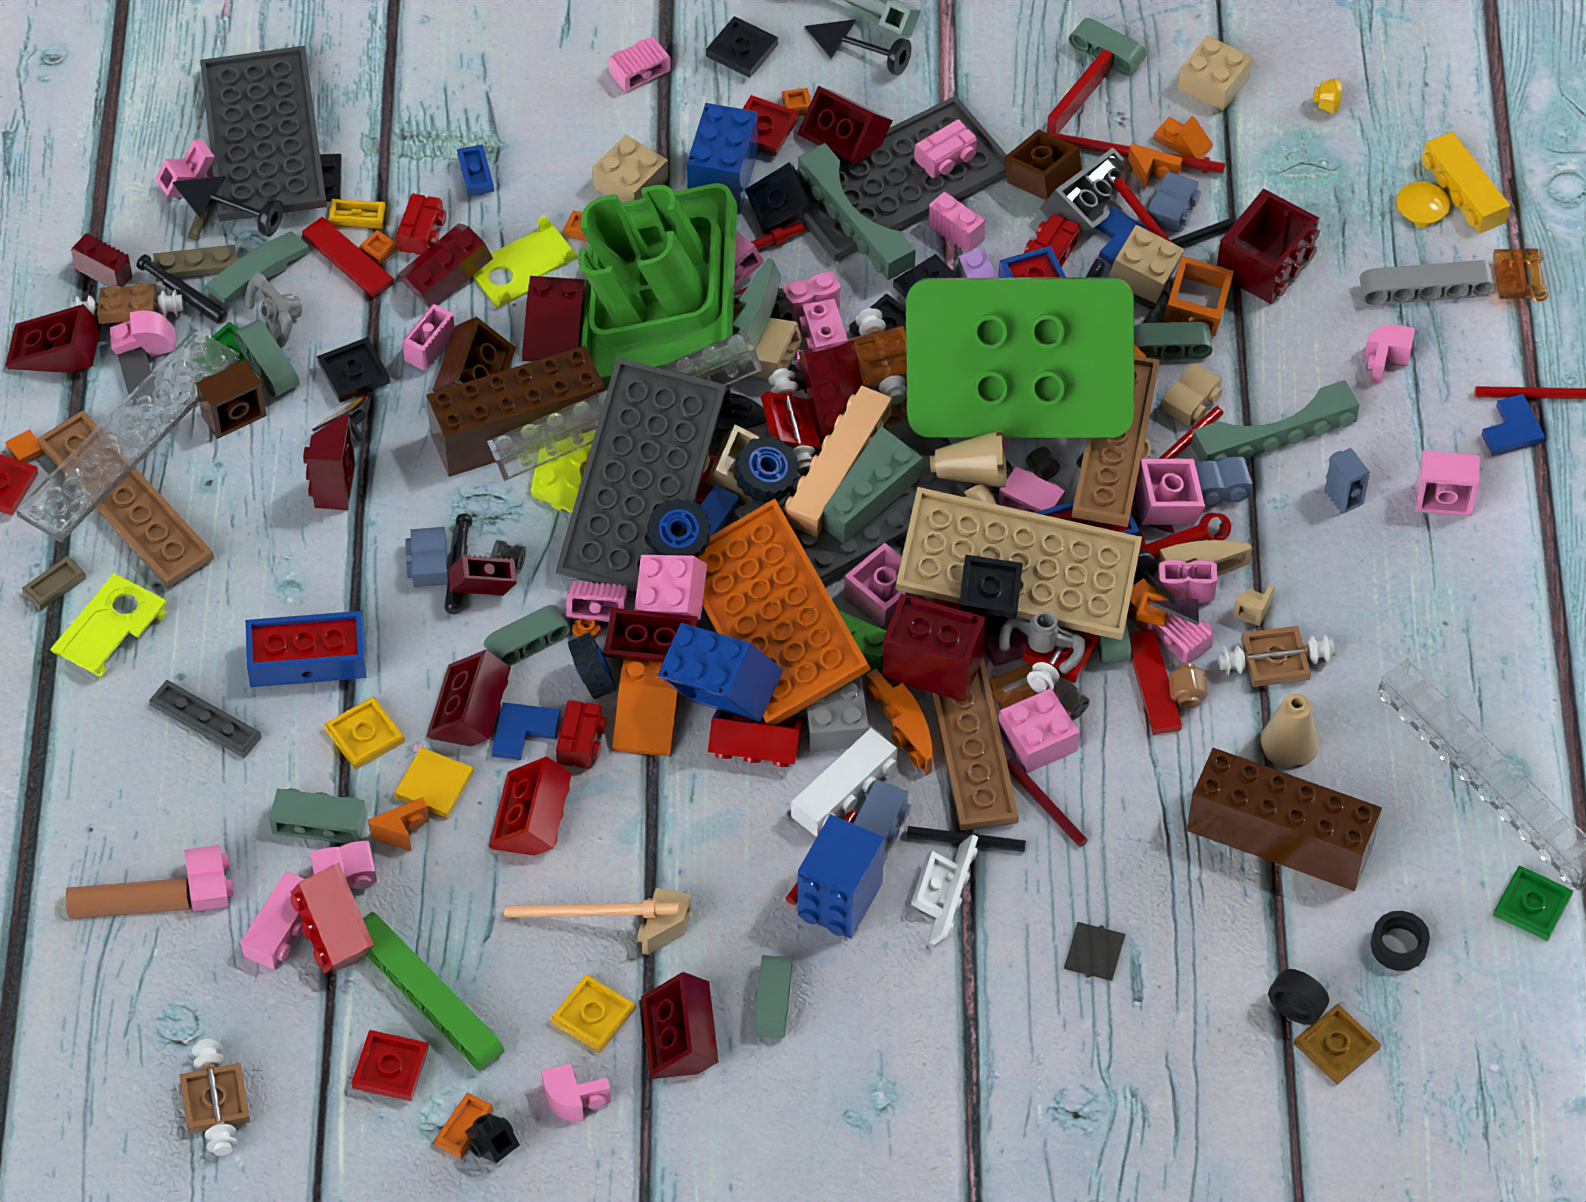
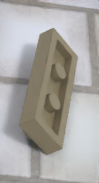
M235 245L153 253L154 263L167 273L174 274L179 279L218 275L237 261Z

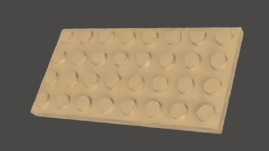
M917 487L895 590L959 604L965 554L1023 563L1016 617L1031 620L1040 612H1049L1057 618V625L1060 627L1122 640L1142 537Z

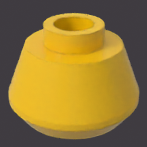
M1337 78L1320 82L1319 87H1314L1313 103H1318V108L1329 114L1338 112L1341 102L1342 83Z

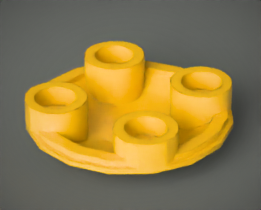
M1423 181L1413 182L1404 186L1398 193L1395 206L1405 218L1414 222L1416 227L1427 228L1431 223L1442 220L1448 214L1450 201L1442 188L1433 183Z

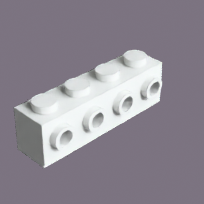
M870 728L791 801V817L817 837L830 814L840 817L844 812H850L856 806L858 799L865 793H869L875 780H880L884 775L888 776L895 770L897 766V747Z

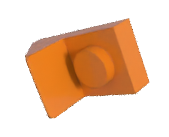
M1191 116L1185 124L1168 117L1154 132L1153 140L1182 156L1203 159L1213 147L1212 142L1194 116Z
M1131 143L1128 163L1131 165V170L1140 185L1145 190L1151 176L1164 179L1168 171L1180 175L1182 158Z
M422 797L368 819L372 839L405 850H411L410 836L407 830L418 829L424 823L429 822L428 807Z

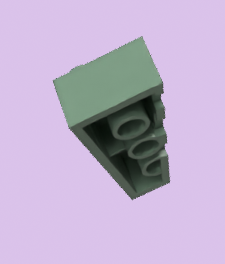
M880 426L825 505L823 528L843 544L846 543L922 477L923 457L884 427Z

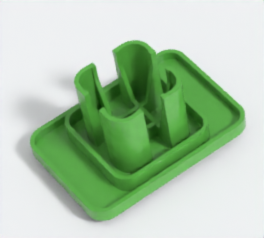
M714 183L673 192L666 185H654L642 188L643 199L621 203L618 196L612 194L599 197L585 207L581 216V230L588 240V252L586 249L579 250V267L586 277L582 346H586L604 387L609 386L617 357L680 373L714 366L722 362L729 355L733 337L737 202L726 185Z
M1115 277L925 278L919 280L911 287L906 297L907 419L910 427L923 437H978L995 431H1003L1004 438H1112L1124 434L1131 427L1134 419V294L1132 289L1125 281Z

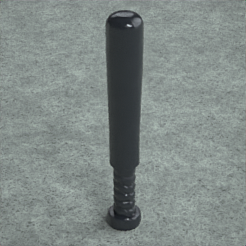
M144 254L138 259L136 266L139 270H146L157 279H160L163 285L171 291L176 290L177 295H182V299L216 324L225 322L228 313L223 307L174 274L167 273L153 263L149 255Z
M459 514L455 519L458 529L456 544L453 546L451 566L464 554L467 556L468 530L473 523L472 517L468 514ZM449 578L444 608L447 613L455 615L460 613L462 609L464 593L451 592Z

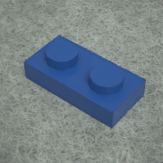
M483 144L457 149V157L467 195L473 196L494 192V184Z

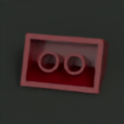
M818 86L797 135L818 146L826 143L834 154L856 164L883 144L893 120L837 92Z
M458 223L400 271L397 276L430 308L432 304L438 305L489 263L493 257L485 242L469 226Z
M853 339L799 351L807 396L810 401L817 432L820 436L833 433L838 416L840 414L844 415L847 410L846 407L852 394L856 395L862 385Z
M342 415L311 435L309 447L304 448L303 462L307 464L306 480H310L308 495L313 497L315 508L349 509L356 462L349 415Z
M611 608L603 657L663 663L680 623L698 627V617Z
M483 650L449 664L426 736L432 740L469 747L489 740L494 732V722L501 708V699L508 685L511 667L488 650Z
M681 972L641 996L649 1074L651 1078L697 1075L719 1062L709 981L686 972Z

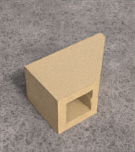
M655 888L653 899L648 898L647 900H657L658 903L680 902L681 913L679 915H658L657 918H647L646 924L641 923L637 940L642 942V954L649 955L685 935L691 912V894Z

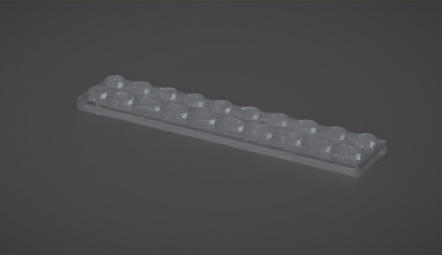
M194 329L16 509L17 516L62 543L199 402L196 383L206 376H212L227 369L230 365L236 364L239 361V353L201 331Z

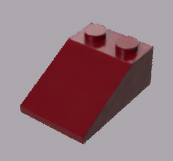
M530 276L526 302L522 361L533 362L580 346L584 317L585 279Z
M84 304L16 323L5 366L8 369L64 373L92 367L102 324H98V319Z

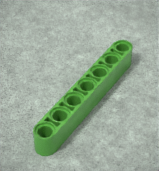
M370 912L363 918L374 944L365 954L367 958L475 1069L481 1071L504 1053L505 1050L502 1043L492 1031L375 912Z

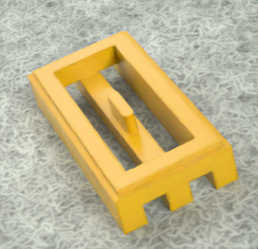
M332 199L328 222L333 226L383 229L386 204L385 202Z

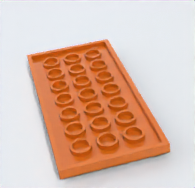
M776 499L771 500L710 536V542L705 549V553L700 555L698 559L707 564L702 605L717 633L750 642L783 669L763 714L766 724H779L871 670Z

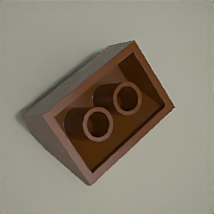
M477 316L455 326L432 391L437 392L509 369L516 347Z

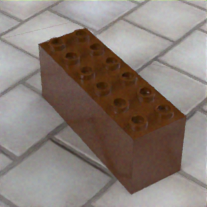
M584 345L427 394L430 434L447 474L451 477L536 450L540 443L591 428H597L605 400V387Z
M1212 747L1192 793L1187 831L1355 891L1374 846L1382 807Z

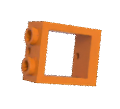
M1181 256L1163 322H1204L1210 326L1211 335L1216 336L1234 271ZM1182 278L1220 288L1221 293L1216 309L1178 299L1177 295Z

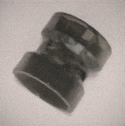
M498 539L493 546L491 557H497L498 559L500 557L503 559L506 557L510 559L512 557L515 561L516 573L519 574L524 565L526 547L518 544L511 546L506 541Z

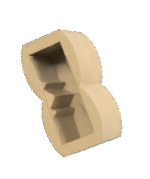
M1193 363L1164 396L1162 411L1190 427L1195 421L1199 422L1205 416L1206 407L1211 403L1215 404L1219 400L1223 391L1221 389L1222 379Z

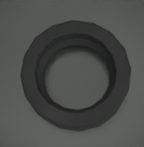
M1403 910L1391 911L1382 915L1375 923L1370 942L1372 954L1386 968L1396 971L1413 969L1419 966L1425 959L1430 941L1429 929L1424 921L1413 913ZM1400 928L1407 930L1418 940L1417 948L1409 953L1392 951L1384 944L1382 940L1383 934L1390 929Z
M1296 969L1281 971L1268 991L1270 1002L1276 1010L1288 1019L1303 1025H1312L1318 1022L1330 1001L1328 992L1322 984L1312 976Z

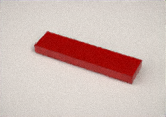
M1105 49L1102 50L1048 115V134H1052V132L1059 133L1111 71V52Z
M324 217L319 218L302 230V237L373 299L394 284V279Z
M1155 630L1129 633L1131 660L1152 734L1180 731L1182 723L1175 700L1170 697L1169 678Z

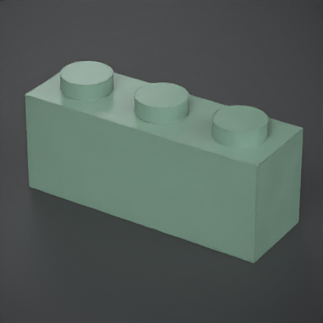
M277 788L269 820L272 834L348 844L361 841L367 815L365 801L353 796L337 797L330 796L324 792L308 793L301 792L295 788Z

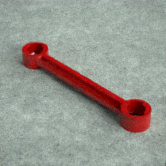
M1207 513L1201 518L1198 525L1143 545L1140 549L1147 550L1157 559L1159 558L1160 549L1177 544L1203 540L1223 541L1231 533V522L1224 514ZM1218 517L1221 520L1219 531L1214 535L1215 537H1212L1208 532V524L1212 518Z

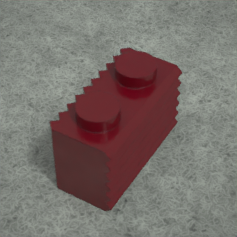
M89 233L84 234L70 251L73 256L74 269L106 286L117 285L124 287L133 277L129 255L120 252V249L116 250L115 247L107 245L106 242L103 243L102 240L94 238L93 235L90 236Z
M464 554L448 569L451 592L504 596L517 583L515 561L512 557L510 559L507 557L505 559L502 557L498 559L491 556L488 558L486 555L484 557L481 555L479 557L476 555L472 557L470 554L468 556Z

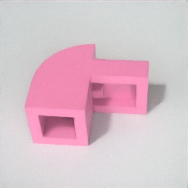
M194 139L184 159H165L155 180L167 197H183L172 182L212 178L208 169L215 156L203 139Z
M131 312L130 321L110 327L111 349L116 355L142 347L151 358L176 350L175 328L166 317L157 312Z
M1388 324L1378 327L1369 335L1364 358H1369L1367 369L1372 370L1370 381L1382 382L1386 362L1408 366L1415 328Z
M571 1064L541 1070L542 1085L550 1109L560 1118L569 1121H583V1109H597L607 1103H611L610 1087L607 1078L577 1085Z

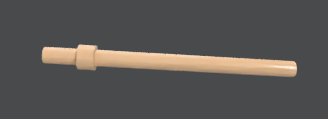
M644 900L643 903L517 905L504 907L505 918L643 915L644 918H657L658 915H679L681 913L680 902L658 903L657 900Z

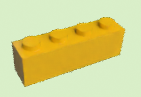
M1453 131L1425 142L1422 155L1423 165L1433 173L1438 185L1444 188L1450 195L1452 203L1460 208L1469 225H1473L1480 234L1507 222L1510 204Z

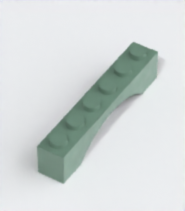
M830 0L900 35H912L921 10L898 0Z
M826 143L798 156V169L796 172L800 181L809 186L815 199L825 205L832 219L836 218L846 236L852 237L859 251L863 255L866 254L878 273L881 272L887 280H890L915 267L916 249L900 231L874 223L852 206L845 196L840 183V160Z
M1343 380L1320 388L1305 408L1279 422L1257 426H1242L1218 421L1194 429L1191 447L1199 462H1217L1229 457H1244L1247 460L1253 455L1265 451L1271 452L1278 447L1290 443L1295 444L1314 435H1323L1329 430L1341 426L1347 427L1357 421L1360 405L1347 382Z

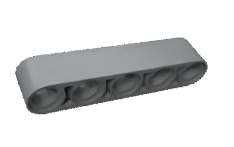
M1485 260L1374 268L1364 271L1359 277L1364 302L1369 305L1484 297L1492 294L1496 289L1491 264Z

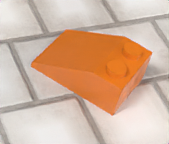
M623 659L612 751L671 756L680 693L657 676L662 663Z

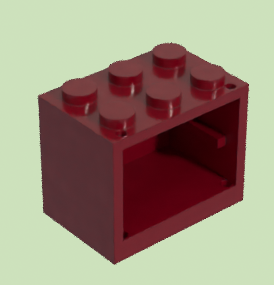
M1263 188L1220 240L1217 266L1234 271L1231 280L1232 284L1272 304L1277 296L1282 297L1290 280L1292 278L1296 279L1300 275L1303 264L1306 261L1310 262L1317 251L1315 242L1320 234V230H1318L1319 217Z
M901 594L883 640V677L888 681L899 684L903 682L906 686L966 702L983 657L985 617Z

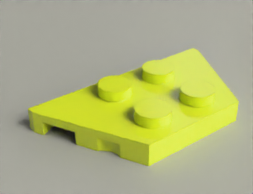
M596 428L539 444L531 486V496L542 502L550 503L553 508L559 511L564 509L572 514Z

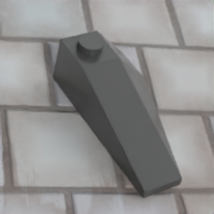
M1111 148L1055 189L1041 206L1040 210L1048 218L1052 214L1063 217L1066 221L1070 220L1079 224L1082 231H1091L1108 217L1109 210L1115 202L1118 193L1113 183L1118 178H1122L1125 181L1131 165L1114 148Z

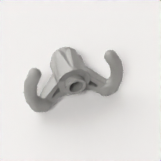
M256 272L250 278L246 288L245 307L252 309L255 306V295L258 288L259 293L264 299L260 307L261 316L269 324L280 323L281 331L275 341L280 348H283L290 337L292 321L302 314L301 301L297 296H293V294L281 295L261 272Z
M1040 612L1031 620L1016 617V619L1008 618L1001 627L998 638L999 648L1004 652L1010 648L1009 638L1014 628H1019L1028 635V644L1036 652H1050L1056 646L1073 648L1072 655L1059 666L1060 672L1064 674L1075 668L1081 661L1085 651V640L1078 634L1059 628L1057 618L1049 612Z

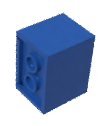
M705 103L687 161V189L714 183L724 184L730 189L737 202V214L741 213L746 196L744 189L749 186L758 155V112Z
M680 623L657 676L691 702L760 722L783 669L750 642Z
M830 814L798 869L797 916H800L809 924L823 926L837 936H846L852 939L883 884L885 837Z

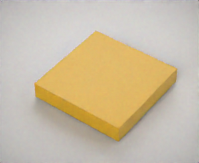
M374 696L324 723L326 732L354 770L405 743L403 734Z
M421 747L395 790V798L409 803L423 797L429 812L448 819L473 776L474 767Z
M586 974L550 1019L553 1025L596 1052L601 1053L636 1010V1004Z

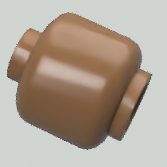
M1182 663L1178 665V669L1172 671L1169 675L1170 697L1178 703L1179 707H1197L1208 695L1206 673L1201 668L1195 667L1193 663Z

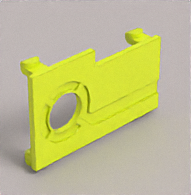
M546 216L536 220L539 226L538 230L492 252L493 259L472 276L497 309L528 293L530 276H543L578 258L577 254ZM496 269H507L512 273L513 278L508 284L496 285L490 281L489 275Z
M113 573L52 646L51 651L101 678L108 670L105 668L104 662L128 633L139 637L154 618L162 621L168 613L165 611L167 600ZM124 595L133 596L137 599L138 606L129 614L117 613L113 609V604L117 598Z

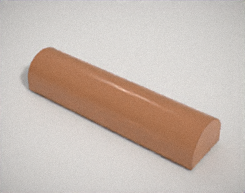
M188 878L67 887L66 908L68 918L77 919L189 910Z

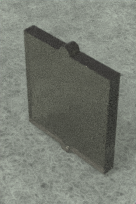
M1077 922L1064 969L1085 974L1087 978L1094 976L1113 981L1125 934L1105 929L1103 925L1097 927Z

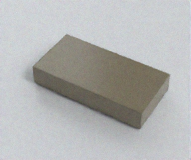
M66 556L22 587L23 594L41 611L84 581L86 575L81 568Z

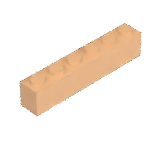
M862 385L856 395L852 394L850 396L844 415L840 414L838 416L832 435L828 434L825 437L819 456L815 455L812 458L808 474L800 478L796 489L797 492L794 497L790 496L785 503L784 512H786V518L791 527L818 537L823 528L825 505L880 426L884 427L891 416L892 397Z

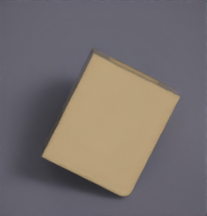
M1269 584L1264 594L1249 588L1245 589L1244 593L1239 592L1235 600L1233 617L1260 627L1273 601L1275 586Z

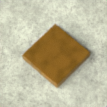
M1338 1003L1320 1017L1318 1022L1312 1024L1294 1039V1045L1336 1085L1381 1047V1043Z

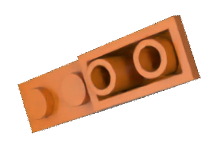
M875 668L866 674L865 692L872 702H877L882 707L885 717L892 722L891 738L898 748L902 747L908 753L911 763L916 768L920 767L926 775L932 773V742L930 731L920 706L903 682L893 688Z

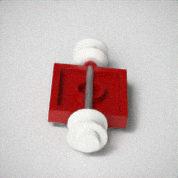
M781 368L775 370L768 378L769 384L774 385V387L771 389V392L767 391L763 394L761 400L770 436L779 441L782 440L788 447L790 446L793 449L792 452L798 458V474H804L809 472L812 456L822 447L810 401L792 396L798 389V384L793 382L796 375L793 371Z
M1059 626L1062 630L1078 634L1085 640V651L1081 661L1075 668L1065 674L1060 672L1059 666L1072 655L1073 648L1056 646L1050 652L1040 653L1028 646L1022 661L1033 665L1032 672L1027 675V681L1031 688L1038 693L1050 688L1053 690L1054 684L1059 681L1060 677L1076 683L1097 648L1100 637L1091 633Z

